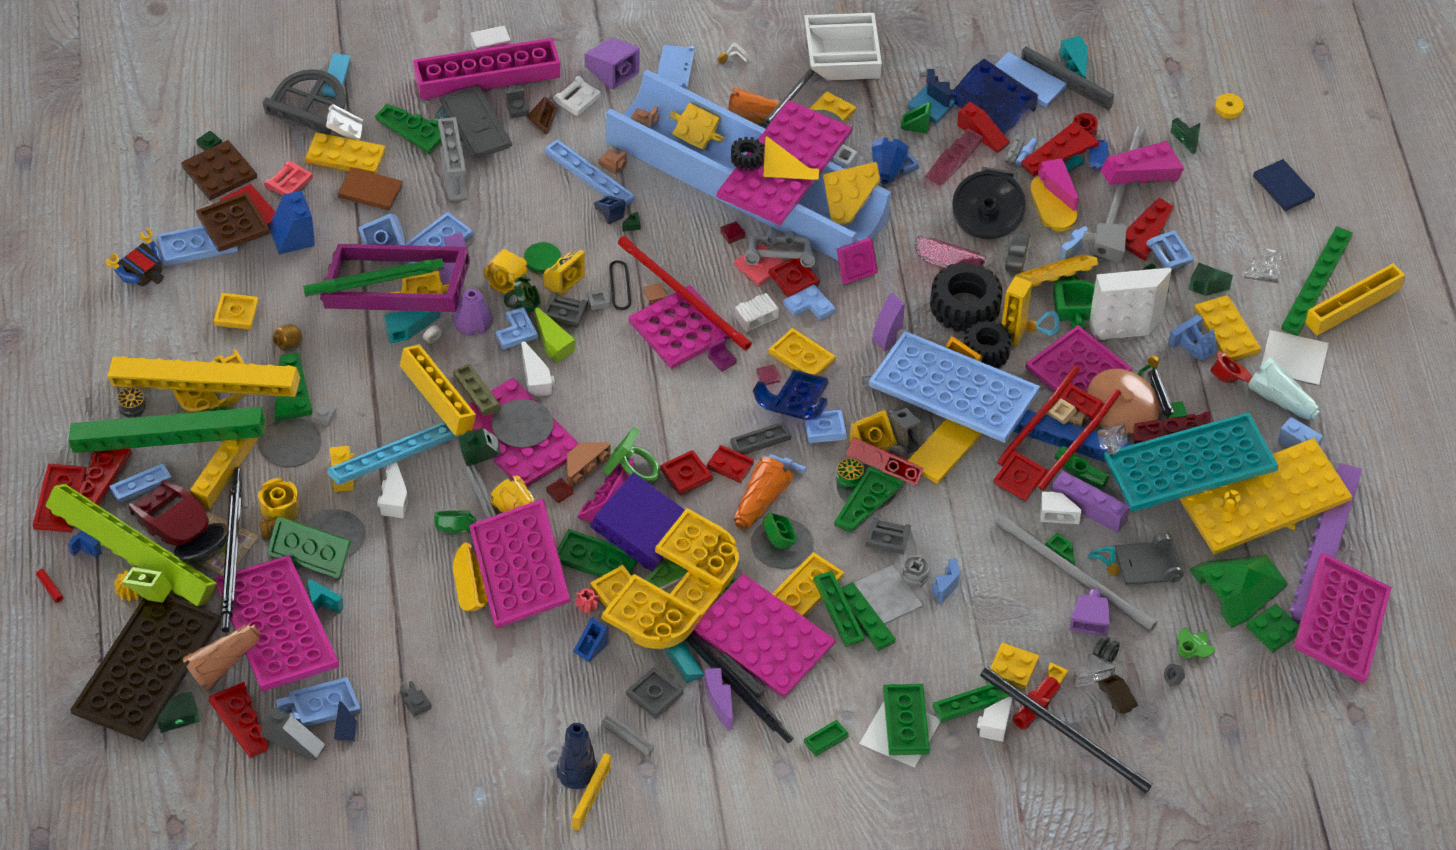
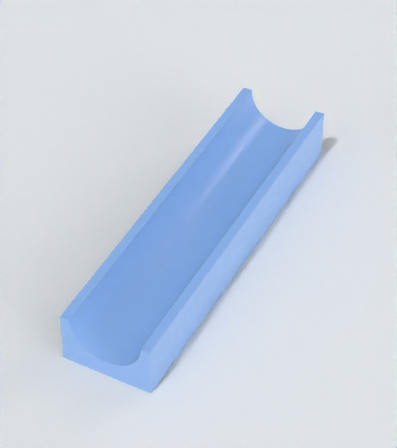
M649 70L643 73L639 92L632 105L624 114H620L611 108L606 112V143L626 151L639 160L784 234L787 231H793L795 236L808 238L811 241L812 248L837 261L836 249L867 238L873 240L889 221L891 192L880 186L873 189L869 199L860 208L851 224L841 226L831 220L823 174L845 169L831 161L819 175V180H815L781 226L717 198V191L736 168L734 163L731 162V146L734 144V141H738V138L744 140V137H748V139L753 137L755 141L762 135L765 128ZM691 103L721 119L716 133L725 138L722 140V143L712 139L703 151L672 135L678 121L669 118V114H671V111H674L681 115L687 105ZM654 106L658 107L659 120L651 129L631 119L636 109L651 113Z

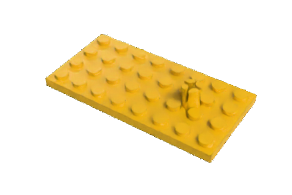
M1315 438L1272 454L1278 464V471L1179 498L1213 555L1352 500L1351 493Z

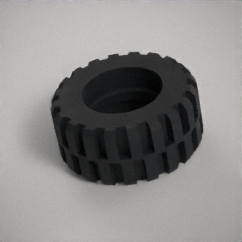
M959 262L957 265L951 264L947 269L943 268L934 278V282H932L931 312L939 323H944V327L948 329L953 328V331L956 332L964 331L966 333L967 328H970L971 324L976 325L977 321H996L1001 309L1002 284L990 269L986 270L980 264L978 266L972 262L964 264V262ZM970 293L980 299L974 302H963L954 298L953 295Z

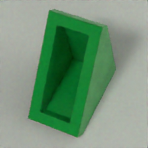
M929 101L903 114L900 128L902 130L927 134L931 119L932 103Z

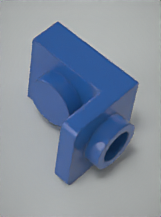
M82 530L73 536L69 542L70 554L73 556L81 549L85 554H91L95 558L102 553L100 542Z

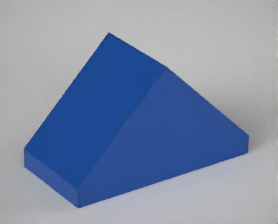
M591 617L573 652L590 662L608 645L609 627L596 618Z

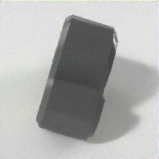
M1012 232L1005 263L1006 271L1023 272L1031 240L1029 233Z

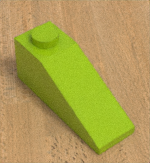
M535 308V322L545 352L549 358H553L559 363L575 352V339L540 308Z

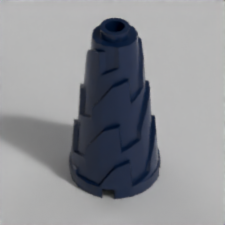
M573 723L566 729L564 746L557 763V777L568 788L583 789L590 782L597 768V762L589 733L584 724Z

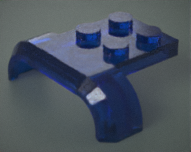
M793 370L778 395L771 393L767 389L765 382L762 381L757 382L752 392L757 403L766 410L803 420H817L827 407V398H823L821 395L829 382L828 378Z

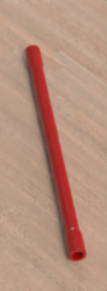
M622 236L618 240L620 247L634 256L714 323L744 351L751 347L752 342L735 330L637 248L626 236Z

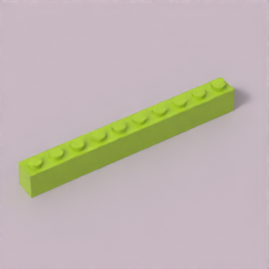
M66 484L53 487L45 506L51 510L52 514L64 518L69 525L76 526L100 542V545L111 549L113 554L122 556L130 565L141 569L163 572L173 587V593L183 596L191 605L198 607L209 603L217 585L215 581L186 562H183Z

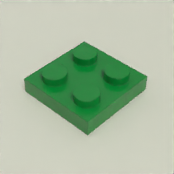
M1277 603L1246 624V627L1272 653L1295 639L1299 629V625Z

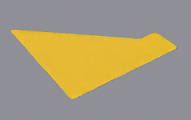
M765 137L763 177L819 180V169L808 168L769 137Z

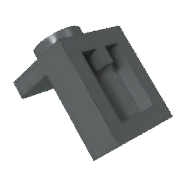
M523 88L506 91V105L511 119L527 116L529 110L524 99Z

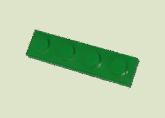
M833 571L814 576L813 581L844 646L848 647L863 642L865 637Z
M852 582L841 587L858 625L875 648L880 651L894 644L896 638L856 585Z
M989 684L933 702V709L942 723L985 709L1010 696L998 687Z

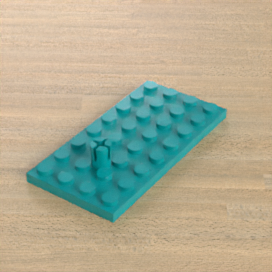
M1249 412L1104 453V459L1131 512L1278 471V464Z

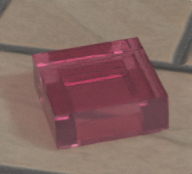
M775 364L760 367L756 370L762 386L781 381Z

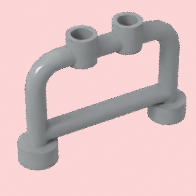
M769 230L766 235L753 236L749 241V249L745 252V262L749 265L757 264L760 257L800 259V263L804 267H812L815 264V255L812 252L811 241L802 236H795L793 231H787L785 235H777L774 230ZM766 242L768 245L785 243L787 246L799 243L804 245V251L756 250V243Z

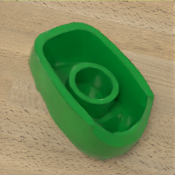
M467 510L436 511L434 513L435 528L444 533L459 534L460 532H469L471 534L469 525L477 522L476 518Z
M768 513L763 518L762 525L765 528L767 538L777 549H789L796 543L797 537L788 517Z

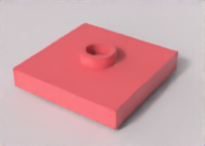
M763 243L756 247V250H770ZM745 254L734 261V265L758 287L772 278L768 274L770 268L783 263L780 258L760 257L757 264L749 265L745 262Z

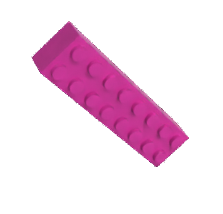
M553 38L414 59L413 73L420 100L442 97L445 94L474 85H479L482 90L560 78V60Z

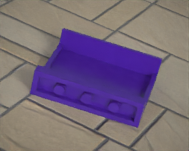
M633 472L596 514L590 527L597 534H601L609 540L612 545L617 546L629 557L638 561L644 568L653 572L664 558L655 552V547L685 509Z

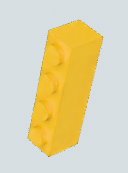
M1017 276L1014 277L1006 291L1002 318L1003 328L1006 327L1008 329V333L1011 334V344L1014 346L1019 344L1026 332L1033 283Z

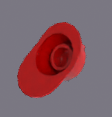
M1220 351L1216 353L1218 359L1210 371L1220 381L1233 383L1241 379L1242 381L1250 382L1253 376L1246 368L1233 361L1225 353Z

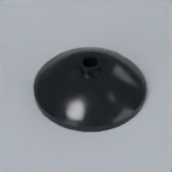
M223 523L209 524L207 529L192 541L177 545L174 555L186 563L209 560L226 543L229 529Z

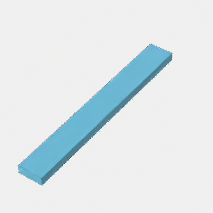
M442 422L328 468L327 474L340 485L461 435L455 436L445 422Z

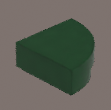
M638 212L630 214L623 221V232L641 230Z

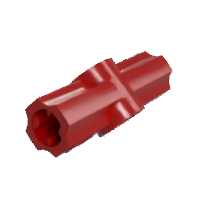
M1046 677L1035 691L1031 690L1027 696L1047 710L1050 701L1058 693L1061 685L1055 678ZM1022 705L1014 714L1012 721L1021 730L1027 729L1036 719L1037 715Z

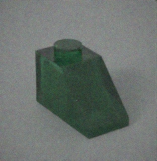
M192 691L171 697L157 718L160 733L200 722Z

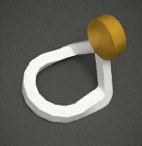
M736 42L731 44L726 53H721L717 58L720 64L735 55H738L745 63H749L751 60L745 50ZM735 47V48H737L742 54H740V53L737 52V51H734V52H731V51H732L733 48Z

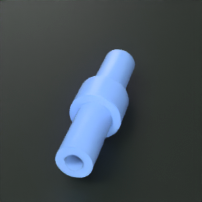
M1032 138L1027 146H1024L1020 151V155L1015 161L1017 166H1021V161L1033 153V148L1038 143L1035 138Z
M772 454L769 455V458L784 464L783 469L785 470L789 469L804 474L806 471V467L794 463L791 459L786 457L783 459Z

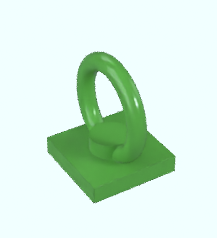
M635 427L629 431L613 450L602 470L609 475L620 462L629 476L634 472L648 483L657 481L660 476V468L656 459L645 449L632 446L640 432ZM633 453L640 455L650 464L652 475H642L631 467L628 460Z

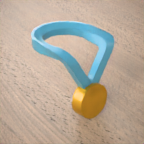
M1055 311L1046 312L1037 322L1034 320L1028 321L1026 330L1029 333L1039 330L1052 336L1058 332L1060 327L1058 314ZM1049 315L1053 316L1055 320L1053 330H1046L1038 326Z

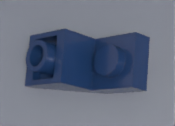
M927 69V94L943 106L949 107L950 100H953V89H950V82H938L935 70Z

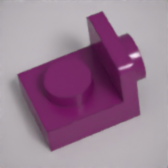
M724 338L714 341L709 345L708 358L721 372L737 364V358L726 348V340Z

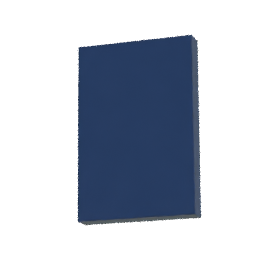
M1284 159L1259 169L1253 174V177L1284 211L1315 197V193Z

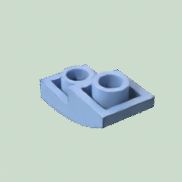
M1086 226L1075 230L1071 234L1070 242H1066L1061 246V260L1075 256L1085 243L1082 242L1083 234L1088 229Z

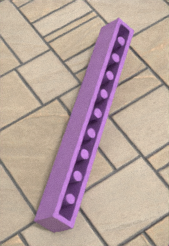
M1339 463L1338 470H1336L1351 493L1352 500L1326 510L1319 515L1317 524H1320V528H1315L1313 539L1316 540L1315 543L1311 542L1308 551L1311 557H1306L1303 567L1306 568V572L1302 571L1299 583H1302L1301 587L1297 586L1294 598H1297V602L1292 601L1289 612L1293 614L1292 619L1300 624L1319 556L1324 552L1336 558L1362 472L1360 468Z

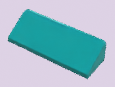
M684 642L664 648L686 683L704 676L703 671Z

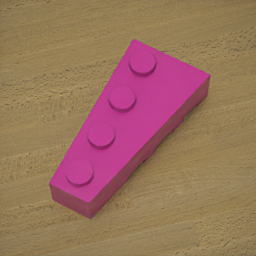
M1164 141L1107 157L1101 172L1109 184H1130L1132 181L1147 183L1149 180H1156V182L1171 180L1175 182L1179 180L1184 166L1168 142Z

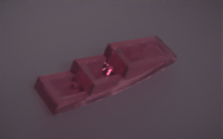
M967 128L960 139H956L949 149L944 150L925 177L941 186L971 156L983 141V136Z

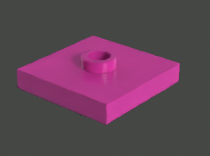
M871 238L836 249L842 283L847 284L878 273Z

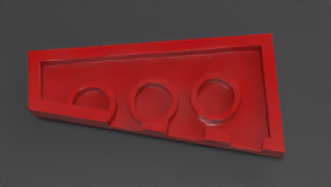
M1158 198L1126 229L1125 249L1142 260L1147 261L1152 248L1149 249L1146 242L1161 234L1163 227H1165L1173 212L1174 206Z
M245 682L209 696L208 702L249 758L268 750L266 739L260 736L262 728L257 721V714L253 710L251 698L247 694Z

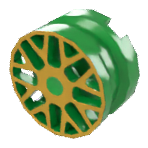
M853 458L840 461L837 465L836 475L838 484L844 488H856L864 473L862 463Z

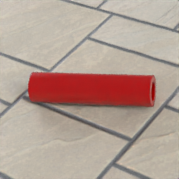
M44 569L38 570L36 576L55 603L61 602L64 597Z

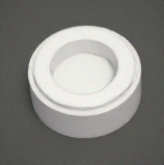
M433 325L426 330L423 339L429 344L434 343L440 338L442 330L437 325Z

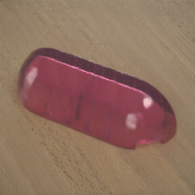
M917 235L915 239V250L918 256L926 262L944 268L951 264L957 265L959 262H964V264L972 262L974 265L978 266L980 264L983 266L986 260V256H981L978 252L930 237L927 239L920 235Z

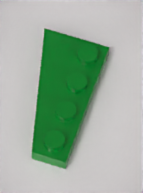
M869 466L837 516L834 526L852 533L904 485V481Z

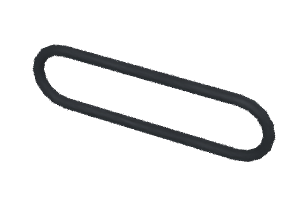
M615 260L609 265L612 303L616 309L625 310L631 305L628 269L625 262ZM615 263H621L625 267L628 305L625 307H619L615 303L612 265Z

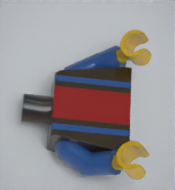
M149 228L146 229L148 237L144 236L142 231L139 234L140 239L146 241V245L144 243L140 244L120 261L114 253L110 255L113 262L109 258L105 261L108 267L115 268L114 271L125 283L145 286L150 281L159 284L164 278L161 274V254L156 243L150 238L152 231Z

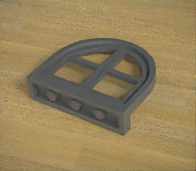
M310 69L298 71L286 77L278 85L272 97L264 99L263 107L266 114L330 135L332 130L326 127L327 118L307 111L314 100L329 106L334 104L344 109L346 98L343 86L336 77L325 71ZM317 80L310 93L292 88L293 85L301 81ZM324 83L334 90L336 102L317 96ZM287 91L306 97L300 109L281 103Z

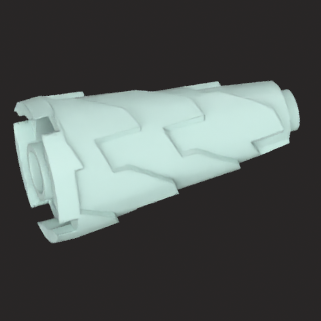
M1273 358L1266 360L1261 365V370L1256 372L1250 380L1248 388L1251 391L1256 392L1268 401H1273L1285 410L1288 409L1300 418L1308 421L1312 419L1314 421L1320 414L1319 406L1315 404V401L1302 390V387Z

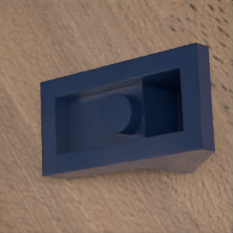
M607 196L594 202L595 209L604 212L608 224L624 217L626 204L624 199Z

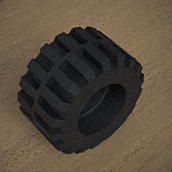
M984 320V322L977 321L976 325L971 324L970 328H967L964 344L982 356V363L998 369L1007 363L1012 339L1006 327L1003 328L1001 323L996 324V321L988 322V320Z

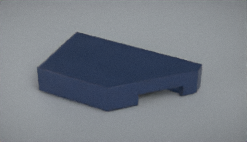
M339 701L334 739L355 742L358 721L343 702Z

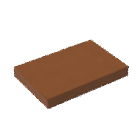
M351 167L338 192V197L390 211L403 185V181Z

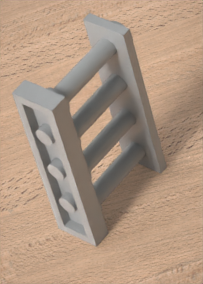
M456 117L438 119L442 146H439L448 201L467 200L463 176H466V169Z

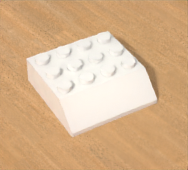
M875 13L804 15L810 67L813 71L826 80L881 78L882 62Z
M1171 268L1097 274L1089 320L1092 336L1096 340L1149 335L1163 319Z

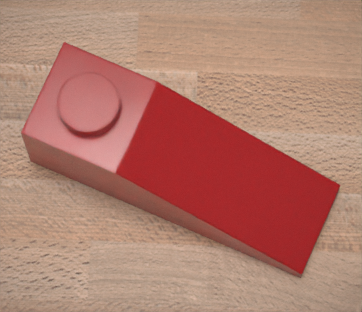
M969 102L959 110L958 127L997 153L1009 145L1010 141L984 110L972 102Z

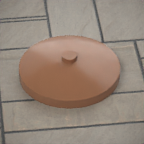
M1124 369L1105 370L1096 375L1087 388V393L1103 401V403L1107 401L1115 389L1121 391V395L1098 424L1111 434L1121 437H1133L1135 423L1153 421L1159 417L1160 404L1155 390L1144 378L1134 372Z

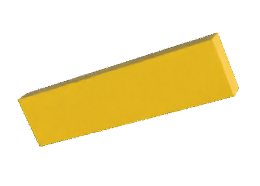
M603 754L572 817V829L578 831L581 829L611 769V755Z

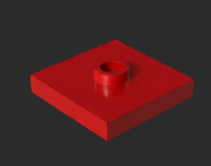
M791 258L770 268L768 274L787 297L812 285L818 286L820 280L809 267L801 265L800 259Z
M693 450L660 465L661 472L679 496L713 480V475Z

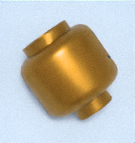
M287 324L276 328L273 335L275 346L284 351L299 346L302 340L301 330L294 324Z

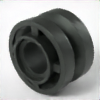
M1104 635L1094 647L1092 660L1095 662L1101 660V665L1108 667L1115 660L1120 643L1115 640L1110 642V637Z

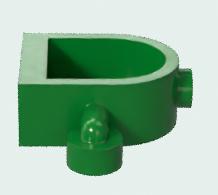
M1075 275L1067 276L1063 281H1054L1053 300L1055 312L1058 314L1059 321H1071V330L1078 325L1085 330V320L1090 319L1095 288L1093 283L1080 280Z

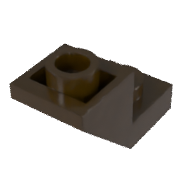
M1115 674L1098 681L1099 688L1108 694L1112 709L1125 714L1138 706L1136 699L1121 677Z

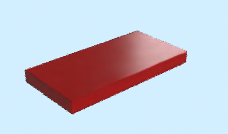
M48 463L32 524L33 529L72 533L74 526L69 525L64 518L52 514L51 510L45 506L54 486L66 484L79 493L82 483L86 478L87 467Z

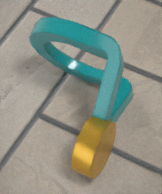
M1114 546L1102 547L1088 554L1089 559L1098 558L1108 566L1107 572L1109 575L1116 576L1119 574L1120 567L1115 563L1116 549ZM1111 551L1110 562L1103 556L1096 554Z

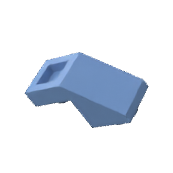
M957 558L949 559L948 567H945V575L936 576V582L932 584L933 596L937 597V603H942L958 587L960 573Z

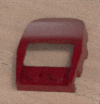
M162 480L160 486L136 503L128 504L130 514L137 516L138 523L144 526L150 535L159 536L161 541L167 544H186L203 533L209 525V518L203 506L185 488ZM175 498H184L156 519L152 517L154 513Z

